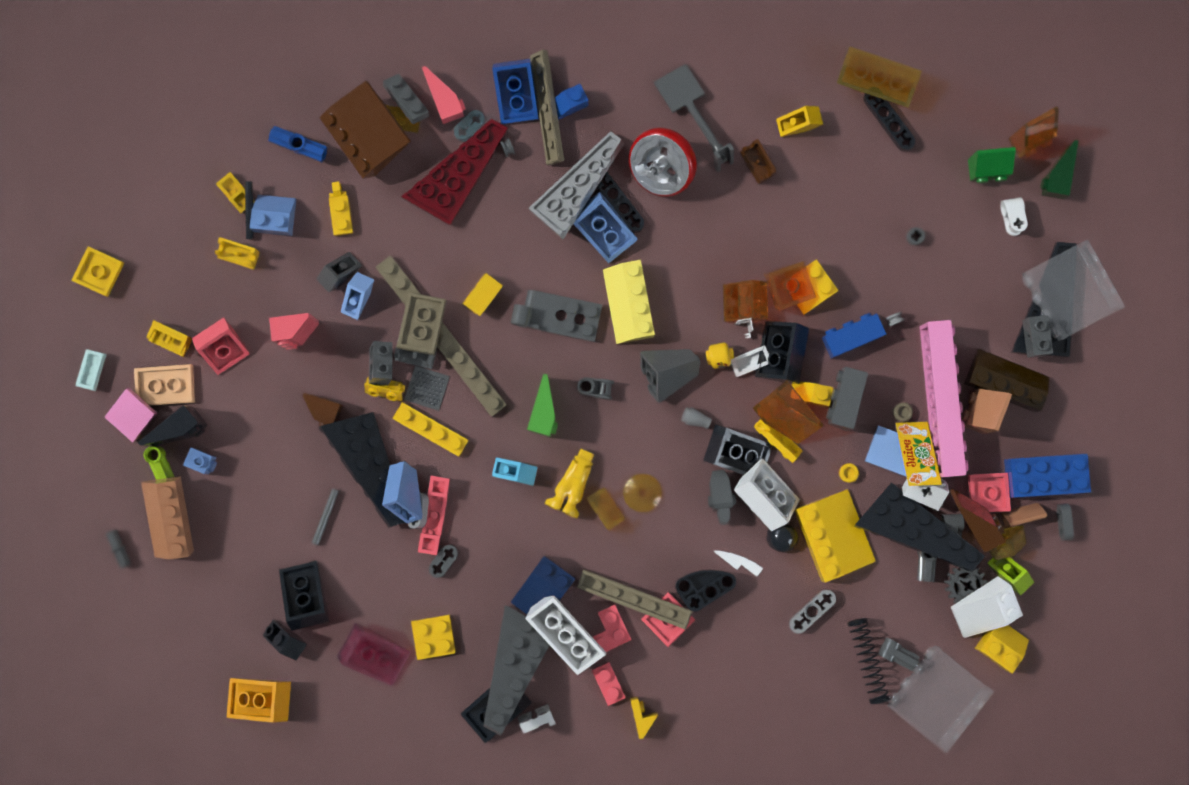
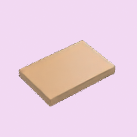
M192 364L134 368L135 393L149 406L195 403Z

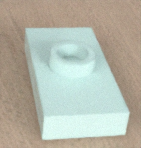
M86 349L75 386L96 391L107 354Z

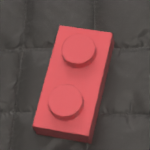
M610 662L592 669L608 706L626 698Z

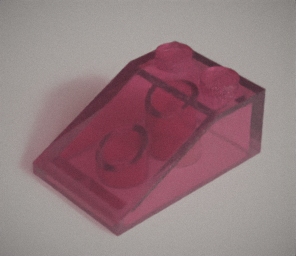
M355 623L337 658L343 666L392 686L410 651L379 633Z

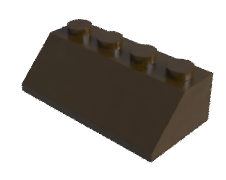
M977 349L964 384L975 389L1012 394L1010 403L1032 412H1040L1049 393L1050 377Z

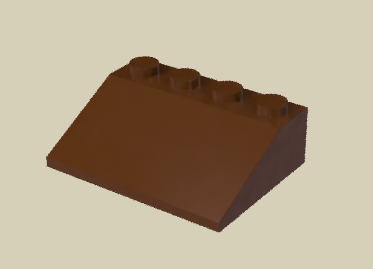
M365 80L331 105L319 117L363 179L376 176L411 142L368 80Z

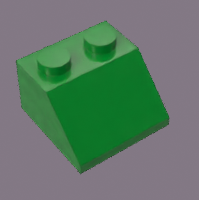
M1016 147L977 150L968 159L970 182L976 181L977 184H982L995 179V182L1006 181L1013 174Z

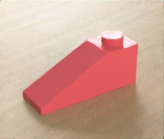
M426 66L422 67L443 124L464 117L463 110H466L463 100H458L457 95Z

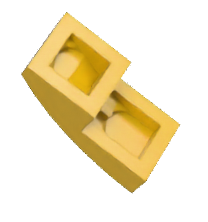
M229 172L216 185L241 214L245 210V188Z

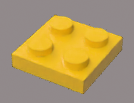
M88 246L71 281L108 297L124 262Z
M450 614L411 621L417 660L456 653Z

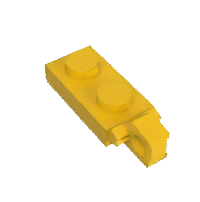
M332 182L333 193H329V205L333 235L353 234L347 192L342 191L340 182Z
M762 417L754 425L758 433L767 438L768 442L775 446L782 453L783 457L792 463L802 453V449L776 424L772 426Z

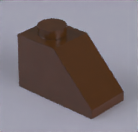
M303 392L302 397L313 419L319 422L318 426L338 422L343 405Z

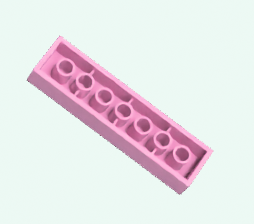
M951 320L931 321L920 326L929 429L940 477L964 476L969 469L968 461L965 460L964 455L967 445L966 441L963 440L962 434L965 431V425L961 421L960 414L963 412L962 402H959L961 385L957 382L959 366L958 363H955L957 346L953 343L955 326L952 325Z

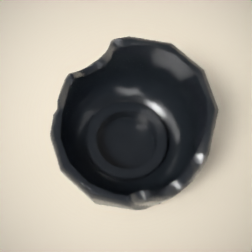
M785 524L773 531L769 529L766 539L772 549L786 553L793 550L797 545L798 533L795 528Z

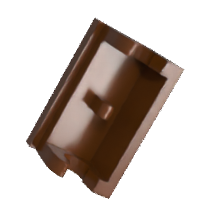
M759 139L754 140L749 146L742 148L739 153L758 185L775 176L777 170Z

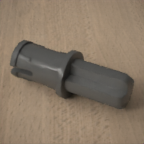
M115 529L106 533L105 535L112 548L111 553H114L119 567L125 568L129 566L131 562L125 550L126 545H123L118 530Z

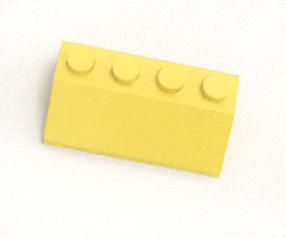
M641 260L625 262L603 269L616 344L654 338L655 333Z

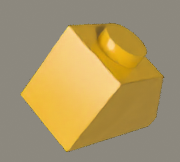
M804 106L776 119L780 137L806 132L823 125L819 106Z
M808 382L792 383L789 400L826 408L830 406L833 387Z

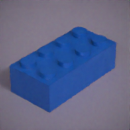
M1088 454L1004 460L1005 473H1008L1010 498L1091 492Z

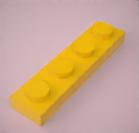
M403 402L392 418L460 457L469 441Z

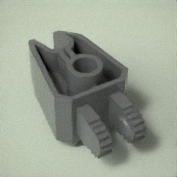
M724 470L712 471L709 483L710 496L707 497L708 506L712 508L713 512L717 511L719 523L725 526L730 520V510H732L733 505H736L735 493L732 494L730 479Z

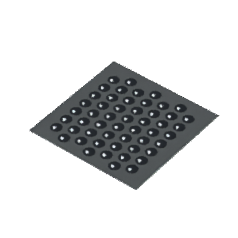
M415 366L404 400L439 411L450 376Z

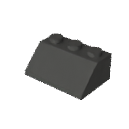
M844 367L841 371H838L836 381L838 382L837 389L833 390L831 400H833L832 408L828 409L826 419H829V425L844 431L854 429L868 376L867 372L849 367Z

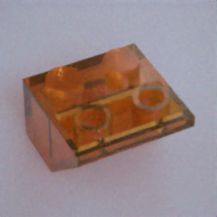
M747 280L723 284L724 322H737L738 320L751 318L752 322L768 320L767 282Z

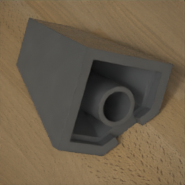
M690 349L640 352V368L642 373L646 374L647 381L649 382L647 388L658 403L664 401L699 375L700 359Z

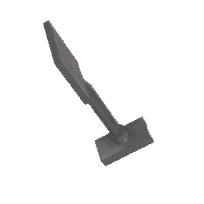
M684 64L654 81L655 87L672 113L687 107L713 148L714 168L716 171H721V164L726 161L730 165L733 164V146L729 143L723 147L718 142L693 101L704 96L705 93L688 66Z

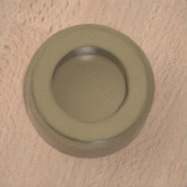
M899 403L893 409V416L899 422H906L912 418L913 409L908 403Z

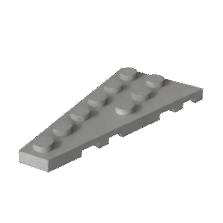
M610 131L529 207V210L562 240L624 146L622 139Z

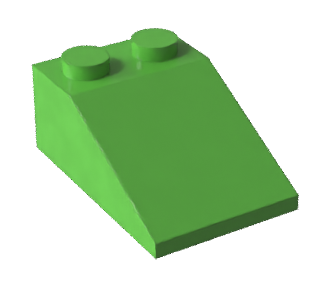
M543 374L527 430L551 438L552 434H556L558 423L555 422L556 417L549 378L547 374Z

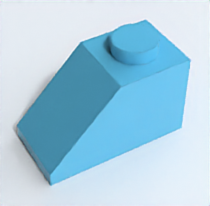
M496 457L492 476L533 486L538 467Z

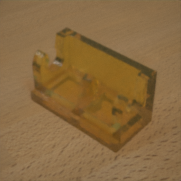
M604 487L587 498L608 531L625 520V517Z

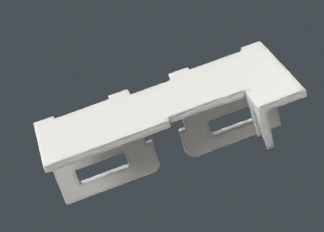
M751 318L738 320L735 325L747 323L749 333L744 335H749L745 338H751L750 332L753 331Z
M548 704L535 709V713H537V718L532 719V712L518 716L523 733L534 730L546 723H549L550 726L556 724Z

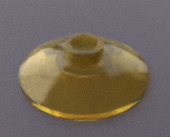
M637 474L626 482L623 489V497L631 509L638 512H647L654 509L660 502L661 487L654 477L648 474ZM641 489H644L646 491V495L644 497L639 495V491Z

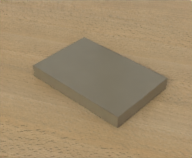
M409 292L396 346L397 349L435 356L447 300Z

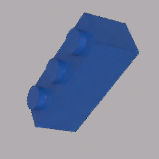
M871 313L861 316V320L856 323L851 320L842 324L844 327L842 329L836 330L835 327L826 331V335L822 337V340L830 358L832 359L885 336L886 332L878 314L871 315Z

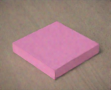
M127 388L106 414L105 418L131 442H135L157 415V412L135 392Z

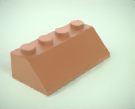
M181 476L141 482L154 556L163 559L189 557L194 552Z

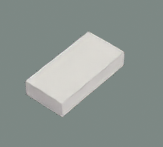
M765 345L739 355L735 359H731V366L736 378L759 367L768 365L769 354ZM763 350L767 361L761 363L760 366L758 358L760 351Z

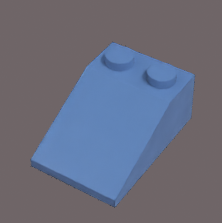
M598 192L586 203L573 223L608 263L638 240L601 192Z

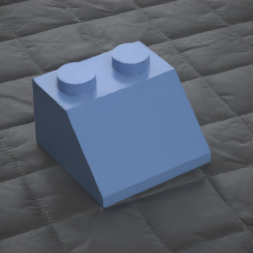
M258 195L251 212L250 229L255 233L292 236L296 198Z

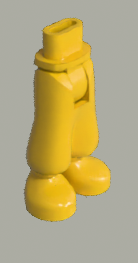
M580 449L578 455L574 456L575 459L572 460L566 473L556 486L555 497L546 499L545 505L560 511L565 497H568L562 512L578 519L579 512L576 505L582 500L585 485L593 465L592 459L594 454Z

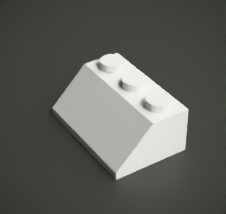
M763 458L740 478L734 489L738 496L743 499L771 531L789 522L800 501Z

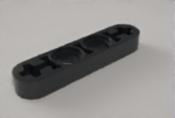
M877 88L868 89L863 96L866 106L897 148L903 152L910 151L915 145V138L883 94ZM870 94H871V95H874V94H875V95L877 96V97L875 98V101H874L873 99H872V100H869V99H868L869 96H870ZM881 101L882 103L875 108L874 106ZM886 108L889 112L888 116H880L879 109ZM897 123L900 126V130L898 132L891 131L890 124ZM903 131L904 134L902 135V137L900 136L899 138H897L896 136L900 135V133ZM909 139V144L903 146L902 142Z
M606 172L604 175L606 176L605 182L609 186L603 190L602 188H605V185L600 181L597 189L614 207L633 233L640 232L644 227V219L609 173ZM611 189L617 190V198H609L607 195L608 191ZM627 204L630 210L628 213L623 214L619 211V206ZM632 212L635 213L634 215H632V218L635 221H640L639 228H637L636 226H631L633 222L630 218L628 220L625 219L632 214Z

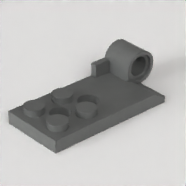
M528 290L525 306L514 304L510 324L595 343L602 304ZM564 311L567 317L565 320L559 321L556 319V313ZM577 315H583L586 320L584 324L578 325L575 323L574 318Z

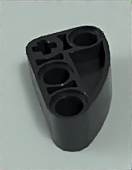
M711 569L687 573L679 577L675 582V589L687 608L696 612L736 586V578L733 574ZM725 576H730L732 579V583L728 587L722 584V579ZM683 580L689 583V588L686 591L679 589V583ZM710 586H713L716 590L713 597L706 595V589ZM691 598L699 599L697 607L690 606Z

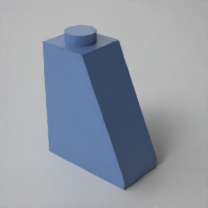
M403 461L389 466L382 506L404 522L411 523L422 519V507L417 470Z

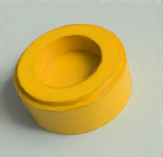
M847 463L839 469V477L844 482H854L859 476V470L854 464Z

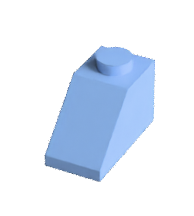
M359 272L353 276L347 285L341 313L356 320L359 319L371 294L374 279Z

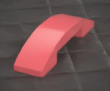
M430 477L427 494L429 498L427 522L422 528L420 535L419 553L437 555L447 506L449 478Z

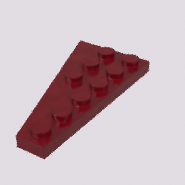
M490 119L470 139L463 142L456 151L448 155L407 193L405 192L401 198L451 226L498 148L500 141H502L507 133L508 128Z

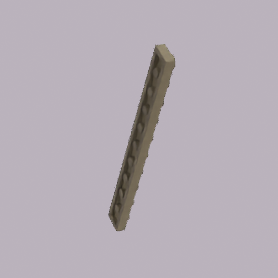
M391 255L376 266L377 270L405 306L409 292L420 294ZM442 322L437 347L493 417L505 408L507 404Z

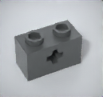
M1048 315L1028 317L1022 320L1027 358L1053 354Z

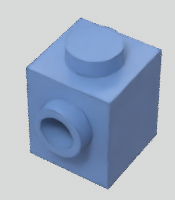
M191 447L183 465L209 475L216 467L217 462L215 460L217 457Z

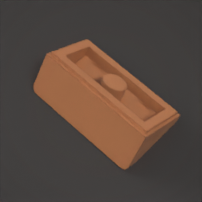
M1038 503L1002 512L1006 527L1046 518L1047 513Z

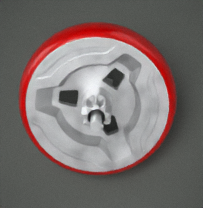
M658 127L643 132L633 142L629 153V166L633 177L643 189L651 194L662 197L674 196L686 190L694 180L697 170L695 152L688 140L672 129ZM663 147L667 148L664 153H661ZM670 167L676 172L675 175L668 171Z

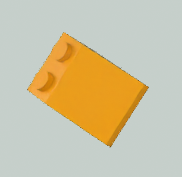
M230 678L227 718L273 723L288 721L291 682Z

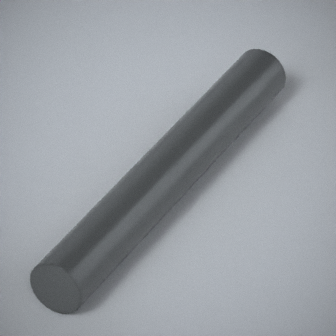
M331 490L312 544L318 546L320 544L337 499L338 490Z

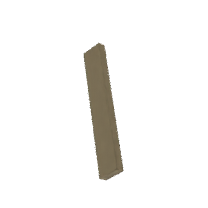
M541 50L530 55L546 164L552 166L564 161L548 50Z
M583 570L577 586L579 589L685 630L693 612L587 570Z

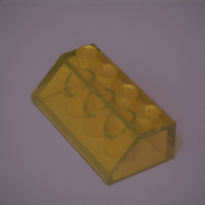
M848 46L837 84L909 108L922 71Z

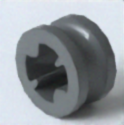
M509 138L506 142L500 141L506 157H509V154H515Z
M919 227L912 228L906 235L907 242L914 246L919 245L925 239L924 231ZM914 232L920 235L917 241H914L915 238H911Z

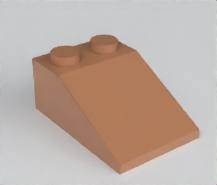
M978 389L972 392L968 399V403H970L969 408L964 411L961 418L965 427L981 434L999 431L1012 394Z

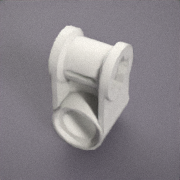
M1021 197L1002 200L1000 207L1006 232L1011 236H1017L1028 225L1024 201Z

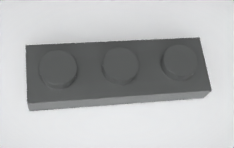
M400 74L383 80V87L412 124L429 117V111Z

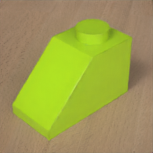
M1001 550L987 563L1020 596L1034 583L1028 571Z

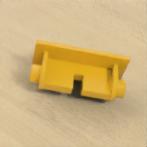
M367 377L364 388L365 393L370 396H381L390 401H402V392L404 393L405 385L402 382L391 380L388 386L369 384V377Z

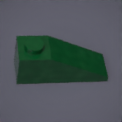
M1074 140L1068 145L1045 178L1042 179L1040 185L1042 196L1063 200L1070 196L1079 140Z

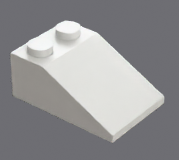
M998 576L951 606L964 638L1007 626L1023 616L1012 586Z

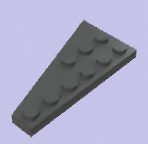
M507 605L504 606L483 724L484 727L500 736L549 647L545 639L525 619L526 616Z

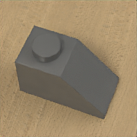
M348 252L325 265L316 280L329 293L347 281L361 268L362 264Z

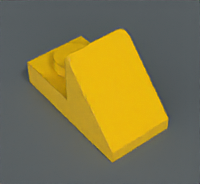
M633 697L630 700L639 739H643L657 718L658 713L642 716V713L645 712L643 701H639L638 697Z

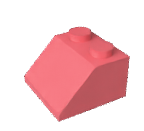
M225 318L217 321L192 338L197 352L217 375L250 354L236 331Z

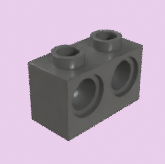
M373 341L369 348V384L388 386L391 382L393 342Z

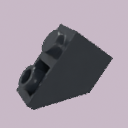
M274 619L262 635L280 654L296 661L307 646V643L302 638Z

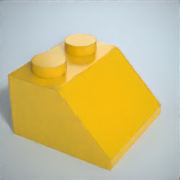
M817 259L782 284L803 315L839 291Z
M1007 625L985 632L975 649L1005 671L1013 674L1024 658L1029 640Z

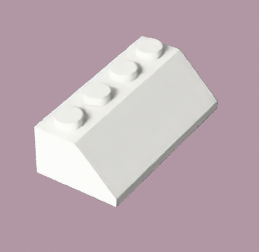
M555 596L544 597L530 608L525 619L577 675L606 655L604 649Z

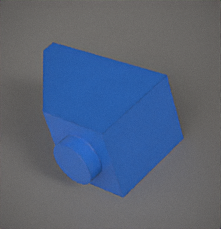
M581 84L573 86L555 97L558 120L588 107V98Z

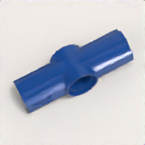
M276 126L269 133V142L289 149L298 155H304L319 162H323L327 155V146L304 138L300 134H294ZM302 141V145L299 148H294L295 142Z

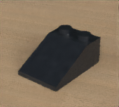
M183 405L142 438L138 444L147 447L159 446L193 438L194 436L199 437L205 432L204 428L208 424L195 408Z
M715 424L703 461L745 475L762 458L766 463L768 462L773 446L768 442Z
M313 561L279 569L285 618L291 631L330 622L318 562Z
M490 688L460 713L485 744L497 734L483 726ZM525 693L521 697L507 725L532 703Z

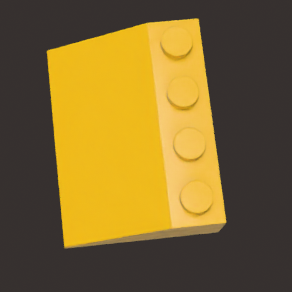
M848 489L794 510L821 582L831 581L875 562L864 530L854 527L859 521V517Z

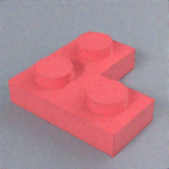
M615 604L597 612L605 631L592 637L605 652L632 640Z

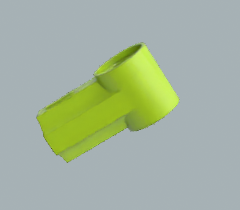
M150 446L145 449L144 459L149 463L156 480L175 477L167 461L164 448ZM154 449L157 450L159 454L156 460H154L151 456V453Z

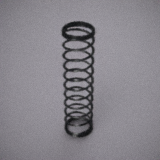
M860 618L848 622L847 626L852 627L867 623L866 625L850 631V633L859 631H869L864 635L852 638V640L871 638V640L860 645L854 646V648L863 646H874L866 651L857 653L856 655L858 656L870 653L875 654L870 658L858 661V663L878 661L877 663L869 667L862 668L860 670L863 671L867 669H880L877 672L867 676H863L862 678L882 676L880 679L874 682L865 684V686L872 684H884L880 688L867 692L872 693L878 691H886V693L881 696L869 699L871 705L884 703L890 700V696L887 695L888 690L882 689L886 686V683L879 682L884 678V675L877 674L882 670V668L874 667L880 662L877 659H872L876 657L878 653L869 652L875 648V645L867 644L873 640L872 637L866 636L871 632V630L863 629L866 626H868L869 623L867 618Z

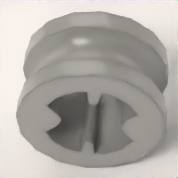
M902 311L886 317V320L889 321V327L905 321V318L901 317Z

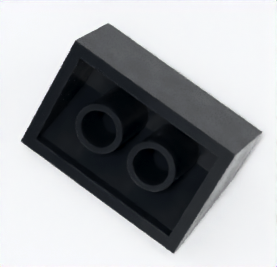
M765 321L761 346L765 345L768 351V365L756 369L755 377L783 383L799 384L809 328L798 323ZM763 350L760 351L758 358L760 366L761 363L767 361Z

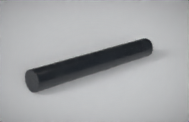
M245 181L246 239H254V232L250 229L253 208V181Z

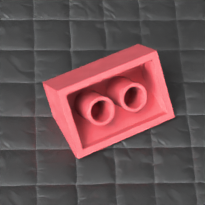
M309 313L269 318L272 342L282 348H286V350H295L297 346L303 345L319 325V320Z

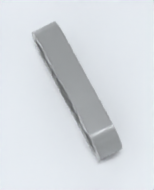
M826 589L820 591L789 620V628L797 634L806 631L835 604V594ZM823 594H830V603L824 602L821 605L824 609L821 610V607L815 601L817 600L820 603L824 599ZM810 606H815L818 610L817 615L814 617H810L807 614V609ZM803 613L804 616L810 621L807 623V621L804 620L801 623V629H794V621H801L803 617L800 615Z

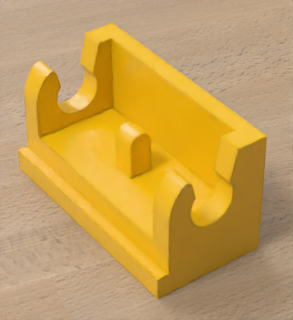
M219 237V249L215 250L218 259L254 270L260 254L257 249Z
M485 273L463 301L462 305L476 315L481 316L503 285Z
M153 320L146 337L149 339L148 341L182 357L185 356L192 342L191 337Z

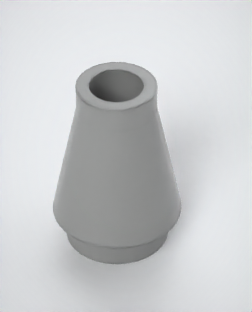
M686 407L681 421L685 422V425L708 429L711 418L693 407Z

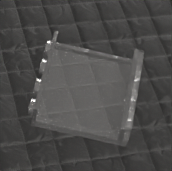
M1088 239L1022 274L1023 283L1027 288H1030L1033 301L1042 310L1041 315H1048L1051 334L1058 341L1125 307Z
M934 645L926 650L924 653L925 658L921 663L918 662L909 678L906 677L901 682L900 690L890 696L887 706L939 749L947 753L994 691L954 661L940 647Z

